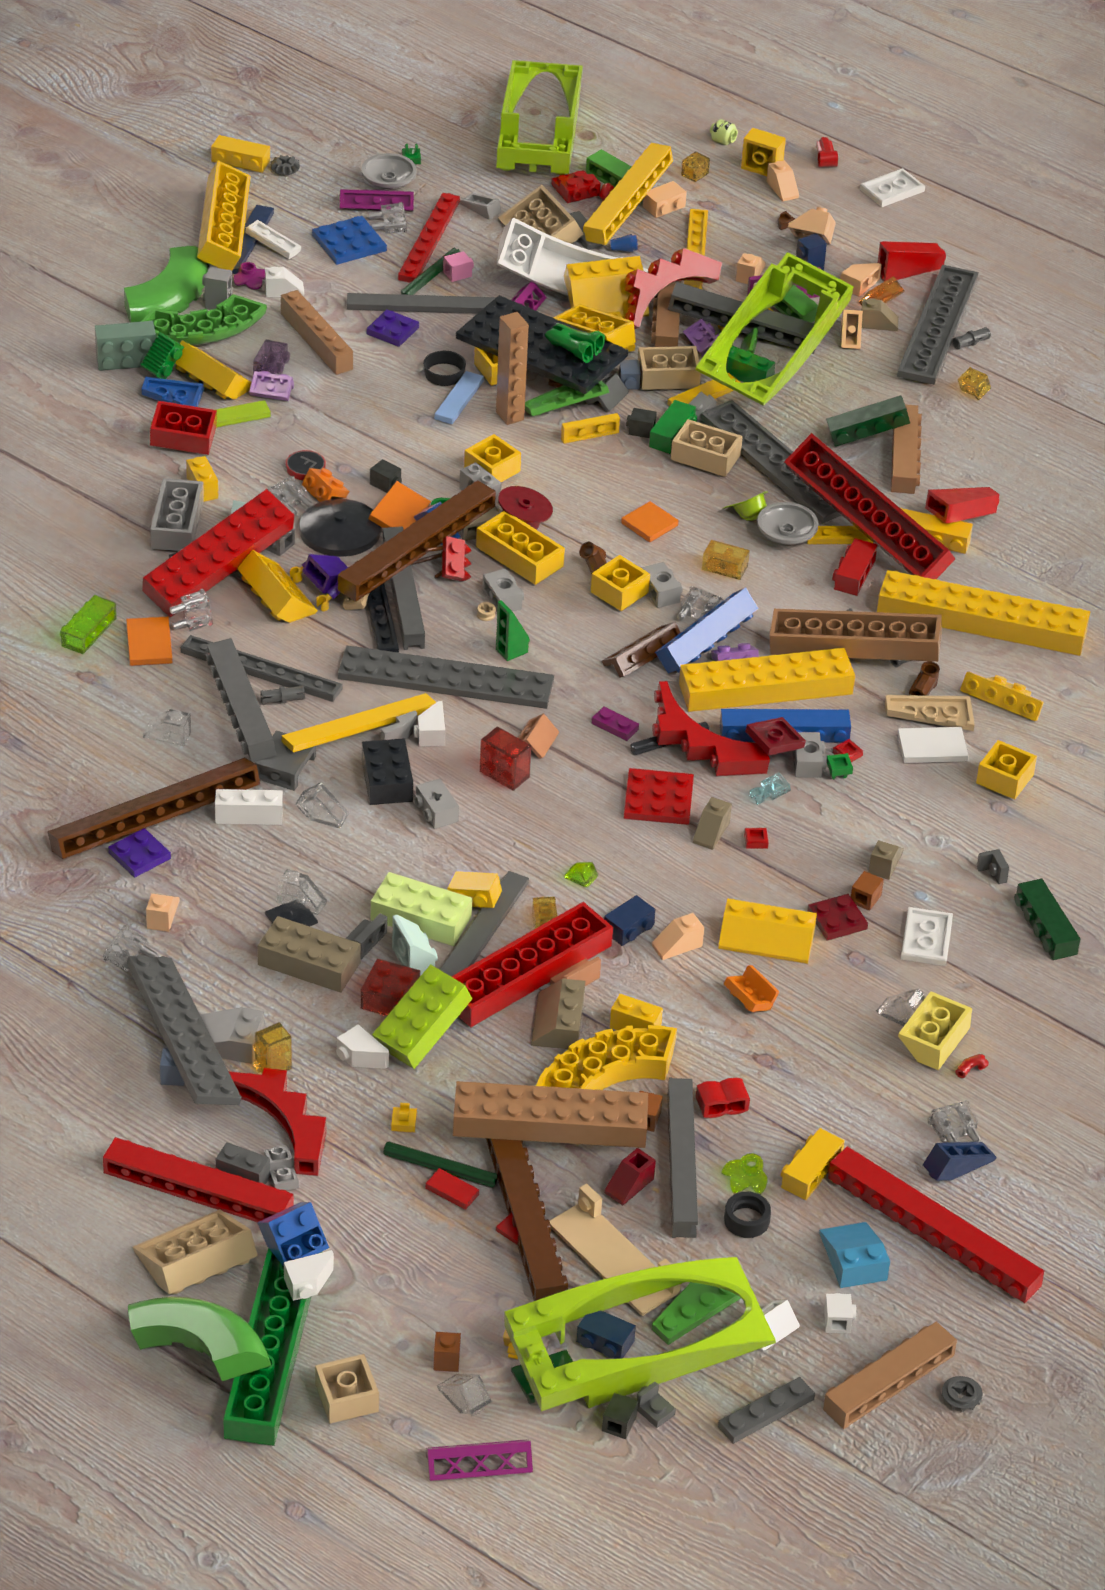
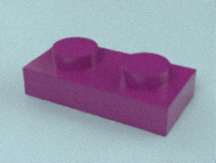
M605 706L592 717L591 724L625 741H628L639 730V723Z

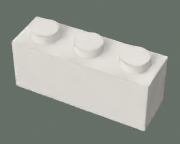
M216 789V824L282 825L283 790Z

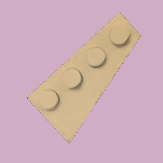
M886 695L885 697L887 716L947 727H962L964 730L974 731L975 724L970 696Z

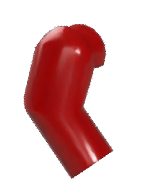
M610 183L602 185L599 197L604 201L611 190L614 189V186Z
M983 1054L968 1057L963 1060L955 1073L959 1078H965L973 1067L977 1066L979 1070H983L989 1065V1061L985 1059Z

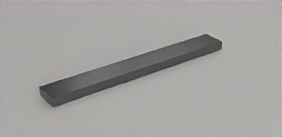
M347 293V310L385 311L388 309L390 311L478 314L496 297Z
M190 635L180 647L181 653L206 661L205 653H208L207 644L213 642ZM237 650L245 672L248 675L288 688L303 685L305 690L303 693L334 702L343 690V684Z
M511 871L507 872L500 883L502 892L495 907L482 908L440 969L449 976H453L474 964L529 884L528 877Z

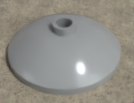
M384 153L374 155L365 160L362 164L361 172L364 179L370 184L380 188L393 189L403 187L415 178L416 165L405 156Z
M779 502L761 510L758 515L757 525L760 532L768 539L780 544L793 545L803 543L816 534L818 519L809 508L803 505Z

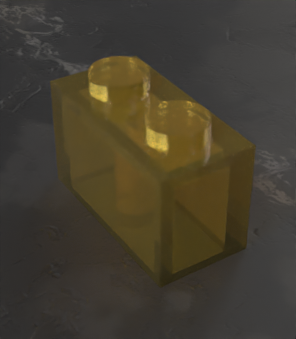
M711 540L703 553L702 570L741 580L748 567L750 550Z
M278 1022L255 1032V1043L253 1044L255 1059L253 1062L256 1070L259 1073H263V1068L291 1070L292 1037L282 1024Z

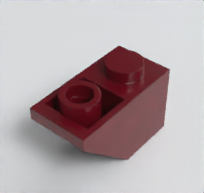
M637 1147L621 1161L604 1193L623 1206L654 1180L656 1160Z

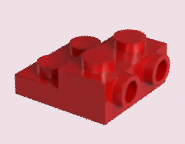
M584 170L551 178V185L567 204L599 196L601 183L593 174H587Z

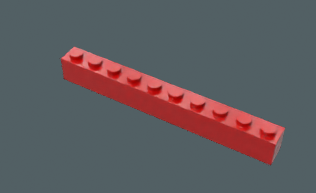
M847 1146L830 1162L828 1178L833 1183L840 1185L855 1197L862 1199L874 1209L879 1210L893 1221L909 1229L913 1234L920 1236L932 1246L942 1250L952 1259L967 1266L971 1271L978 1273L993 1285L1009 1293L1012 1297L1026 1303L1042 1287L1045 1270Z

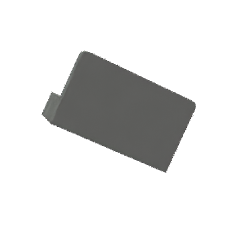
M616 373L602 380L608 386L609 393L585 400L588 405L599 401L606 412H609L629 393Z
M380 913L372 922L364 919L345 938L361 943V960L387 934V916Z

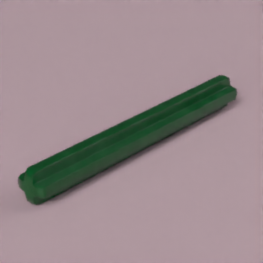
M455 247L449 250L401 290V294L414 295L443 271L444 256L459 253L460 250Z
M390 1141L386 1142L383 1149V1154L436 1171L440 1168L453 1176L489 1187H495L498 1180L496 1173Z

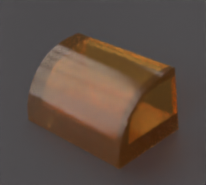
M893 276L868 291L863 298L882 300L886 304L904 293L905 290Z

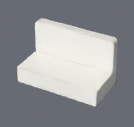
M776 1300L762 1308V1312L776 1342L799 1328V1323L788 1300ZM772 1345L761 1348L760 1350H766Z

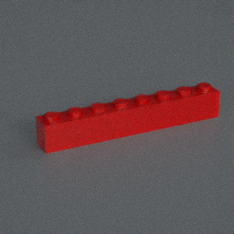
M115 1137L103 1156L104 1174L210 1208L220 1209L223 1212L257 1223L294 1205V1194L286 1190L255 1182L239 1175H233L217 1168H211L195 1161H189L173 1154H167L151 1147H145L129 1140Z

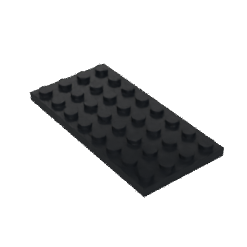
M500 295L456 331V339L498 356L500 316L518 312L529 325L527 369L583 394H587L628 356L627 349L605 340L601 352L597 356L593 355L589 363H585L567 349L551 344L545 338V333L557 323L581 332L586 331Z

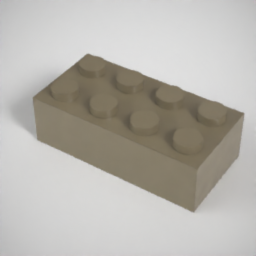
M277 916L258 944L259 966L342 993L361 963V943Z

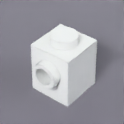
M826 1294L824 1306L826 1333H851L852 1320H856V1304H852L851 1294Z

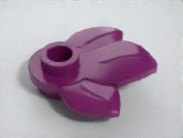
M244 262L239 268V273L234 275V283L237 286L246 284L249 289L258 290L263 285L262 280H265V269L256 268V265L252 262Z

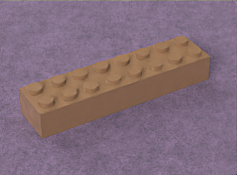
M774 608L769 635L770 655L845 648L848 658L938 662L942 635L941 615Z
M456 1081L453 1136L645 1148L648 1093Z

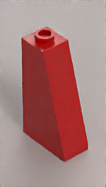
M882 241L879 245L877 262L881 264L880 278L887 283L939 270L942 264L944 265L946 253L937 243Z
M990 487L928 490L925 509L944 523H952L996 513L1000 494Z

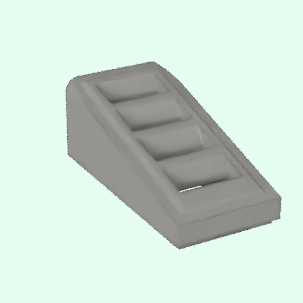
M471 193L460 201L461 205L487 219H492L501 213L500 201L496 198Z

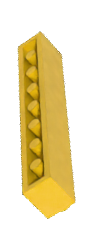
M651 142L607 198L602 201L598 209L593 212L589 220L585 222L583 232L585 233L586 241L602 245L608 243L673 162L671 146Z

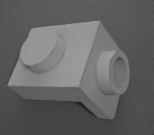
M700 392L689 404L696 406L695 415H697V420L700 422L701 413L716 407L717 401L710 394L706 396L703 392Z

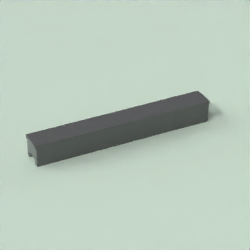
M403 527L383 528V543L396 536L399 532H402L404 530ZM409 565L390 578V584L404 650H408V646L420 645V649H425V630L412 567Z
M669 1077L667 1101L672 1238H696L698 1208L692 1079Z

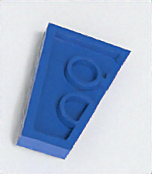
M145 377L141 390L142 395L158 401L198 407L204 385L201 383Z

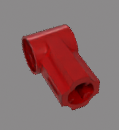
M821 137L816 142L818 166L837 167L838 152L834 151L832 141L828 137Z

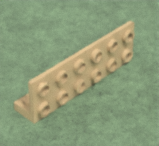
M587 1183L579 1188L578 1204L550 1220L551 1229L603 1279L656 1267L601 1215L602 1197ZM664 1259L658 1263V1266L669 1265L671 1263L667 1259ZM681 1284L628 1303L641 1316H644L678 1295Z

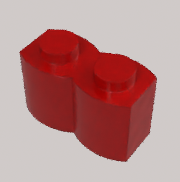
M727 1078L720 1082L705 1081L696 1087L695 1098L705 1118H716L725 1114L736 1115L749 1110L750 1097L741 1078Z

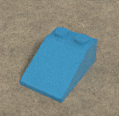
M867 1222L819 1229L820 1237L840 1288L888 1280L890 1259L883 1242Z

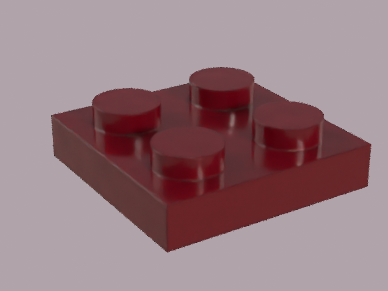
M783 717L747 724L745 730L768 756L804 748L806 740Z
M849 893L808 904L807 911L817 913L816 925L827 941L868 929L867 920Z

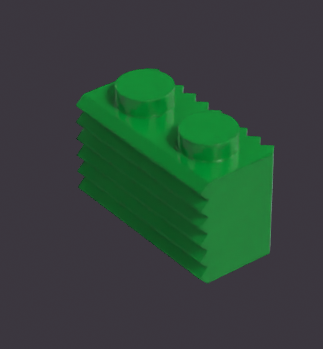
M160 332L144 360H142L143 363L140 365L155 376L166 379L171 375L176 361L181 358L184 346Z

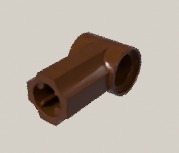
M590 541L583 543L580 547L579 554L581 558L585 559L591 575L607 563L605 559L606 551Z
M927 661L921 665L920 673L911 686L909 695L929 696L932 689L938 684L940 667L937 663Z

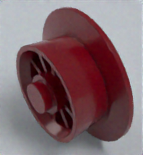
M510 486L502 489L498 495V503L503 509L502 512L505 511L507 514L517 517L536 530L539 528L540 522H544L552 516L553 506L543 494L531 488Z

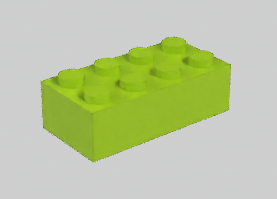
M430 964L372 1035L389 1050L390 1055L415 1069L470 1003L472 997L464 984Z

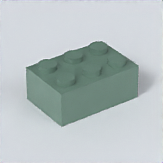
M153 321L95 325L98 370L141 367L142 360H144L156 339Z

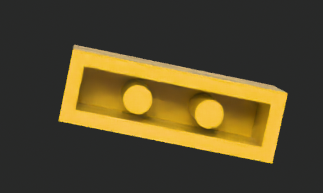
M219 135L211 146V162L216 163L218 160L229 166L263 173L270 162V146Z
M819 1128L814 1135L811 1134L808 1137L803 1149L796 1151L793 1161L783 1167L780 1174L782 1177L781 1188L807 1200L829 1173L830 1162L843 1151L845 1140Z

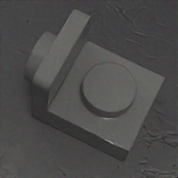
M1000 849L979 853L978 871L990 870L991 875L995 876L998 884L1007 883L1009 865Z
M653 1382L648 1387L644 1386L639 1390L637 1394V1411L658 1428L675 1416L676 1408L658 1393L659 1384Z

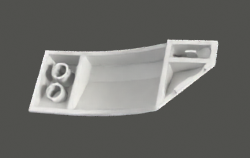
M512 218L504 227L499 241L497 265L545 288L568 295L563 277L566 264L616 259L617 257L564 242ZM643 267V270L648 273V269Z

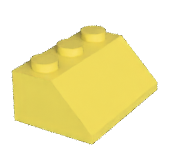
M930 991L899 1032L898 1037L917 1062L939 1070L969 1030L972 1008Z

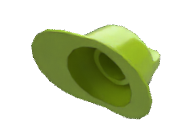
M768 491L746 501L725 506L722 509L733 507L741 518L749 521L756 520L761 510L767 507L764 495Z

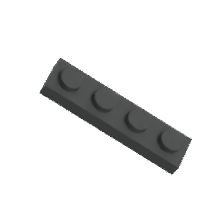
M798 1377L720 1419L718 1427L734 1444L815 1399V1392L801 1377Z

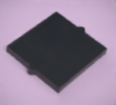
M300 898L265 911V915L272 923L277 916L309 927L318 923L317 918L311 912V908L307 907Z

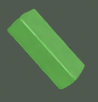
M754 328L744 338L740 349L755 353L758 336L757 328Z

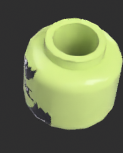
M720 119L710 127L711 138L715 142L728 145L737 138L738 131L735 124Z

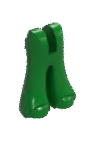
M557 323L545 333V338L551 344L563 347L583 362L589 363L593 355L597 356L601 352L605 341V334L599 331L581 332Z

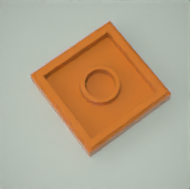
M649 501L622 517L621 523L650 543L677 527L679 520Z

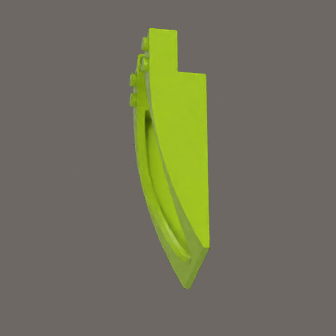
M512 60L501 112L496 168L509 171L515 169L516 163L529 164V172H536L537 165L551 166V173L557 175L569 174L579 107L582 65ZM541 72L552 73L559 80L567 101L570 116L556 117L553 145L518 142L519 113H513L520 97L531 80Z
M787 252L777 266L771 263L700 360L695 370L747 398L765 405L793 377L822 341L850 302L854 286ZM794 283L806 289L807 294L820 296L814 327L781 372L766 379L745 383L735 382V378L731 379L726 371L728 354L737 336L751 320L782 301Z
M737 1257L688 1261L634 1271L578 1286L504 1311V1326L541 1412L582 1397L589 1409L609 1402L614 1393L626 1396L638 1392L644 1386L648 1387L653 1382L661 1384L776 1343V1339ZM685 1282L722 1288L738 1295L744 1301L745 1312L734 1323L695 1343L657 1355L622 1359H579L554 1368L541 1337L556 1333L561 1345L565 1342L566 1323L583 1318L587 1314L600 1310L603 1311Z

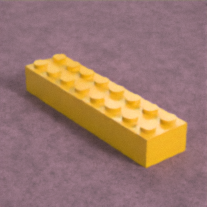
M218 160L207 178L197 258L217 268L233 271L241 257L251 176Z
M845 648L680 665L679 686L688 712L853 695L855 673Z

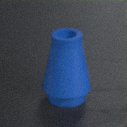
M629 234L610 240L612 251L633 252V250H638L637 235Z

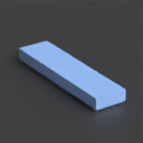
M466 371L438 408L434 419L453 424L484 382V376Z

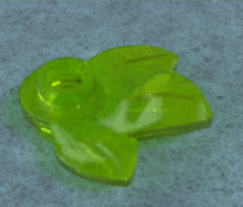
M749 1153L741 1159L727 1162L721 1172L723 1175L730 1177V1187L733 1194L741 1192L750 1186L756 1193L761 1195L768 1182L767 1175L763 1171V1160L754 1153ZM749 1162L756 1163L754 1166L747 1165Z

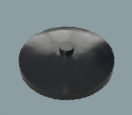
M330 499L309 507L301 516L299 530L301 539L312 550L328 556L347 557L361 554L372 548L380 538L381 526L368 519L373 509L366 504L349 499Z

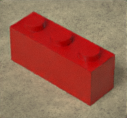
M855 538L852 544L847 546L845 557L840 559L839 569H835L832 581H835L834 590L858 596L876 561L878 544Z

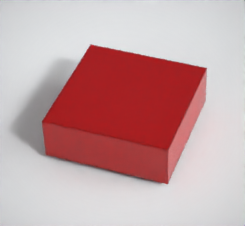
M850 739L833 747L832 753L834 755L848 753L851 762L863 756V750Z
M767 828L744 829L746 849H768Z

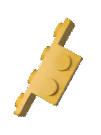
M966 672L960 688L961 692L1030 720H1038L1044 702L1031 697V692L1025 690L1026 686L1019 683H1008L1006 678L999 675L984 678L972 672Z

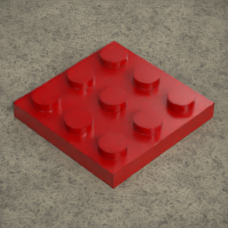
M629 768L624 819L689 825L694 774Z

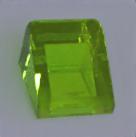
M577 862L567 871L564 877L578 885L589 887L598 877V872L593 862Z

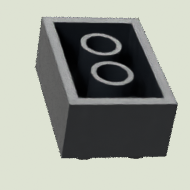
M405 738L362 741V766L369 805L413 802V777Z

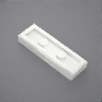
M259 220L246 227V234L288 259L301 251L300 245Z

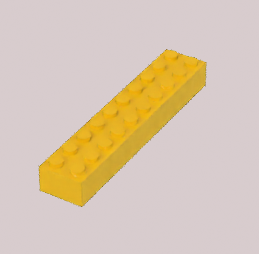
M890 570L886 572L877 606V612L941 615L942 628L1078 656L1082 652L1090 617V611Z

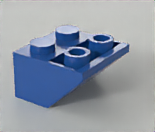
M299 1202L258 1222L267 1247L283 1266L284 1262L315 1255L329 1248L311 1202Z

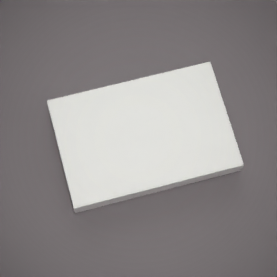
M902 168L861 183L859 190L880 207H884L924 192L925 185Z
M962 727L898 729L897 734L904 763L968 761V752Z
M908 907L901 960L946 966L953 913Z

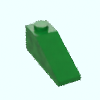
M500 600L497 605L496 650L506 661H510L528 653L530 638L513 611Z

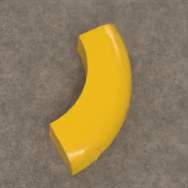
M630 1025L621 1030L613 1031L611 1028L597 1032L594 1037L587 1040L582 1038L571 1044L563 1054H558L554 1057V1062L544 1069L536 1086L603 1090L613 1084L632 1079L665 1080L673 1056L677 1028L648 1025V1028H633V1025Z

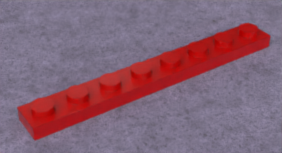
M451 193L441 194L398 273L399 281L411 283L423 272L460 203V196Z

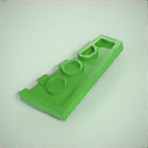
M602 381L587 394L563 385L526 401L525 411L531 416H538L554 409L607 394L609 389Z
M690 1282L652 1323V1331L669 1345L735 1303L741 1297L722 1288Z

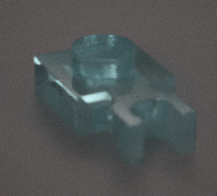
M778 772L761 781V787L753 788L749 792L751 798L755 797L756 804L758 805L764 802L767 797L774 800L790 792L791 787Z

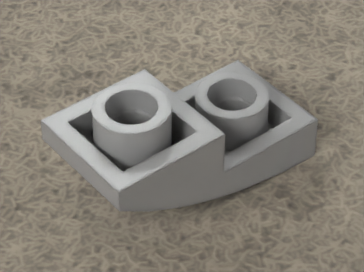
M412 711L397 716L396 724L381 729V740L402 738L406 740L414 733V725H417V712Z
M288 1145L265 1149V1156L270 1158V1178L273 1187L283 1190L299 1188V1180L293 1167V1158Z

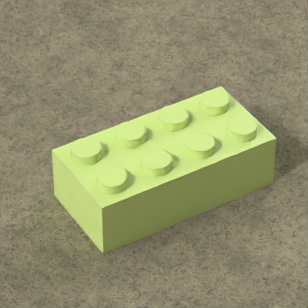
M388 872L371 900L370 920L373 921L381 913L387 916V926L392 927L393 916L399 915L417 924L422 933H426L429 939L455 946L471 919L472 898Z

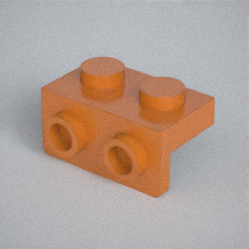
M309 468L302 482V486L319 502L330 500L332 496L347 498L350 492L343 486L344 483L334 478L332 472L325 468L321 470Z
M748 965L742 976H730L724 982L730 993L744 1004V1007L751 1012L771 1010L779 994V991L753 965Z

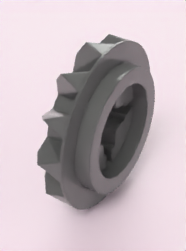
M280 155V157H274V160L271 161L272 171L280 175L294 174L300 168L299 160L295 159L294 156Z
M952 1377L944 1383L942 1388L945 1404H950L953 1410L955 1408H961L963 1412L968 1408L974 1410L976 1405L981 1403L983 1396L982 1388L975 1380L969 1377ZM966 1390V1396L958 1398V1394Z

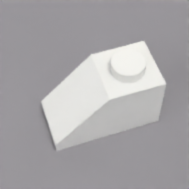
M276 266L265 268L266 298L281 297L282 294L298 290L304 296L303 282L286 268Z
M442 701L436 702L418 716V725H414V738H418L419 747L445 746V723Z
M356 1025L337 1037L336 1053L342 1061H346L351 1067L381 1069L389 1067V1050L360 1025Z
M332 1250L284 1262V1280L293 1301L302 1298L306 1299L319 1293L333 1271L334 1254Z

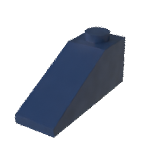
M983 1142L936 1143L924 1161L923 1166L929 1172L930 1177L936 1181L954 1180L995 1161L997 1157Z

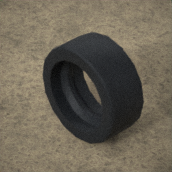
M746 1191L736 1193L727 1200L724 1222L730 1232L739 1237L754 1238L767 1231L771 1218V1206L766 1198L758 1193ZM742 1208L756 1210L762 1217L755 1221H744L733 1213Z

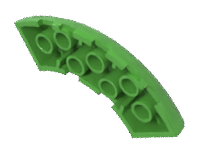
M182 246L169 248V263L159 275L145 283L124 288V307L130 323L141 322L153 308L175 311L180 314L189 308V304L193 300L196 301L201 296L205 286L202 285L203 275L207 274L209 266L208 263H204L197 258L198 247Z
M232 294L228 299L216 305L215 309L209 311L202 309L190 311V314L178 315V312L153 308L141 322L153 321L156 337L161 332L179 344L182 340L190 345L208 344L230 338L247 330L265 315L267 305Z
M162 1297L128 1304L131 1332L140 1350L154 1346L172 1345L173 1342L183 1343L185 1347L206 1353L215 1364L222 1381L271 1366L268 1353L256 1332L239 1315L223 1306L188 1297Z

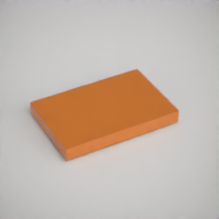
M396 481L372 511L368 519L382 528L403 527V529H406L416 522L414 516L429 507L431 501Z
M168 616L126 619L130 666L173 663Z

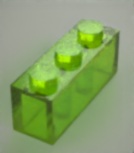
M93 595L73 615L72 619L61 628L62 647L84 654L117 619L116 603Z

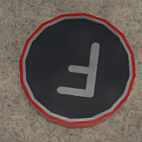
M309 450L294 452L286 459L287 473L291 477L302 481L309 468L321 470L326 465L322 455Z

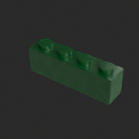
M902 395L826 418L835 447L910 424Z
M1040 878L1019 883L1017 892L1014 895L1015 903L1023 911L1025 920L1033 927L1035 936L1039 937L1043 943L1045 952L1049 953L1053 961L1078 955L1081 938L1044 880Z

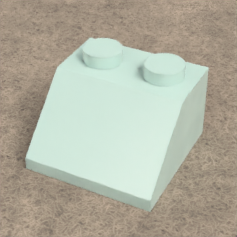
M394 915L392 949L409 979L420 976L430 964L435 967V961L438 960L436 950L430 947L426 933H422L417 924L399 915Z

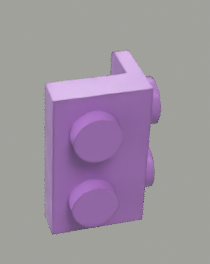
M741 643L735 648H730V646L726 645L718 646V650H711L712 659L715 661L759 657L758 649L752 645L750 646V643Z

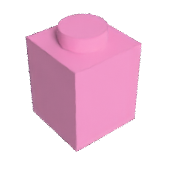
M464 251L444 256L443 272L451 282L472 277L474 263L472 258H469Z

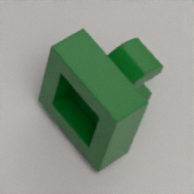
M405 144L404 148H402V156L412 160L415 165L421 164V153L418 144H415V148H408V144Z
M848 753L827 756V766L833 780L836 776L843 775V778H847L848 775L853 774V766Z

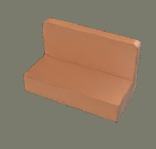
M543 713L527 722L512 747L517 752L530 747L536 756L541 759L547 753L559 731Z
M596 957L588 961L585 958L552 977L550 985L561 979L586 981L585 986L600 978L601 959Z

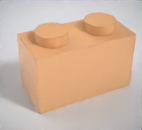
M674 181L650 189L643 198V208L655 218L685 207L686 191Z

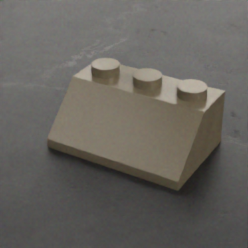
M561 979L538 993L531 1046L568 1049L571 1044L579 1040L586 981Z

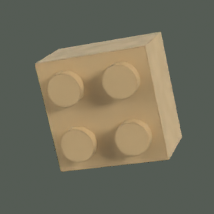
M365 1354L315 1365V1386L329 1424L379 1412V1391Z

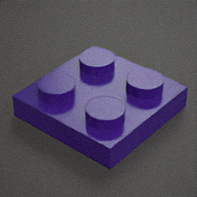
M386 309L367 327L366 334L400 347L419 329V321Z
M145 828L108 846V853L134 878L171 859V852Z

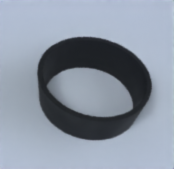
M446 350L430 353L423 362L427 380L439 386L457 384L463 376L466 367V361L460 354ZM437 364H451L458 367L461 371L452 375H439L431 372L429 369Z

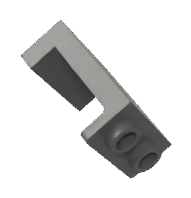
M276 730L272 736L276 756L255 761L260 781L295 791L298 787V776L308 760L316 758V746L293 753L281 742L282 735L287 733Z

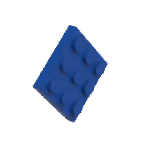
M356 216L312 229V236L336 265L387 251V244L363 216Z

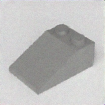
M239 1007L200 1014L221 1058L253 1063L264 1033V1011Z

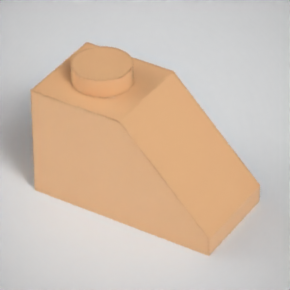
M786 161L768 164L767 183L781 201L799 198L793 170Z
M743 253L737 263L736 282L748 284L749 277L760 276L766 262L761 257Z
M852 264L841 273L840 279L854 286L852 294L861 296L880 280L881 264Z
M843 310L841 348L860 349L863 311Z
M151 894L146 908L147 929L169 932L179 904V897Z
M694 913L673 919L652 942V947L662 960L702 947L704 926Z

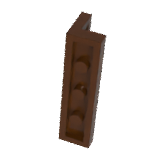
M677 623L659 626L603 659V665H614L619 678L625 677L658 657L655 652L681 633Z

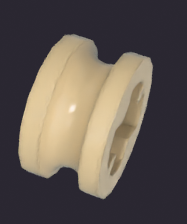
M490 602L480 603L477 608V617L482 621L493 620L496 612L495 605Z

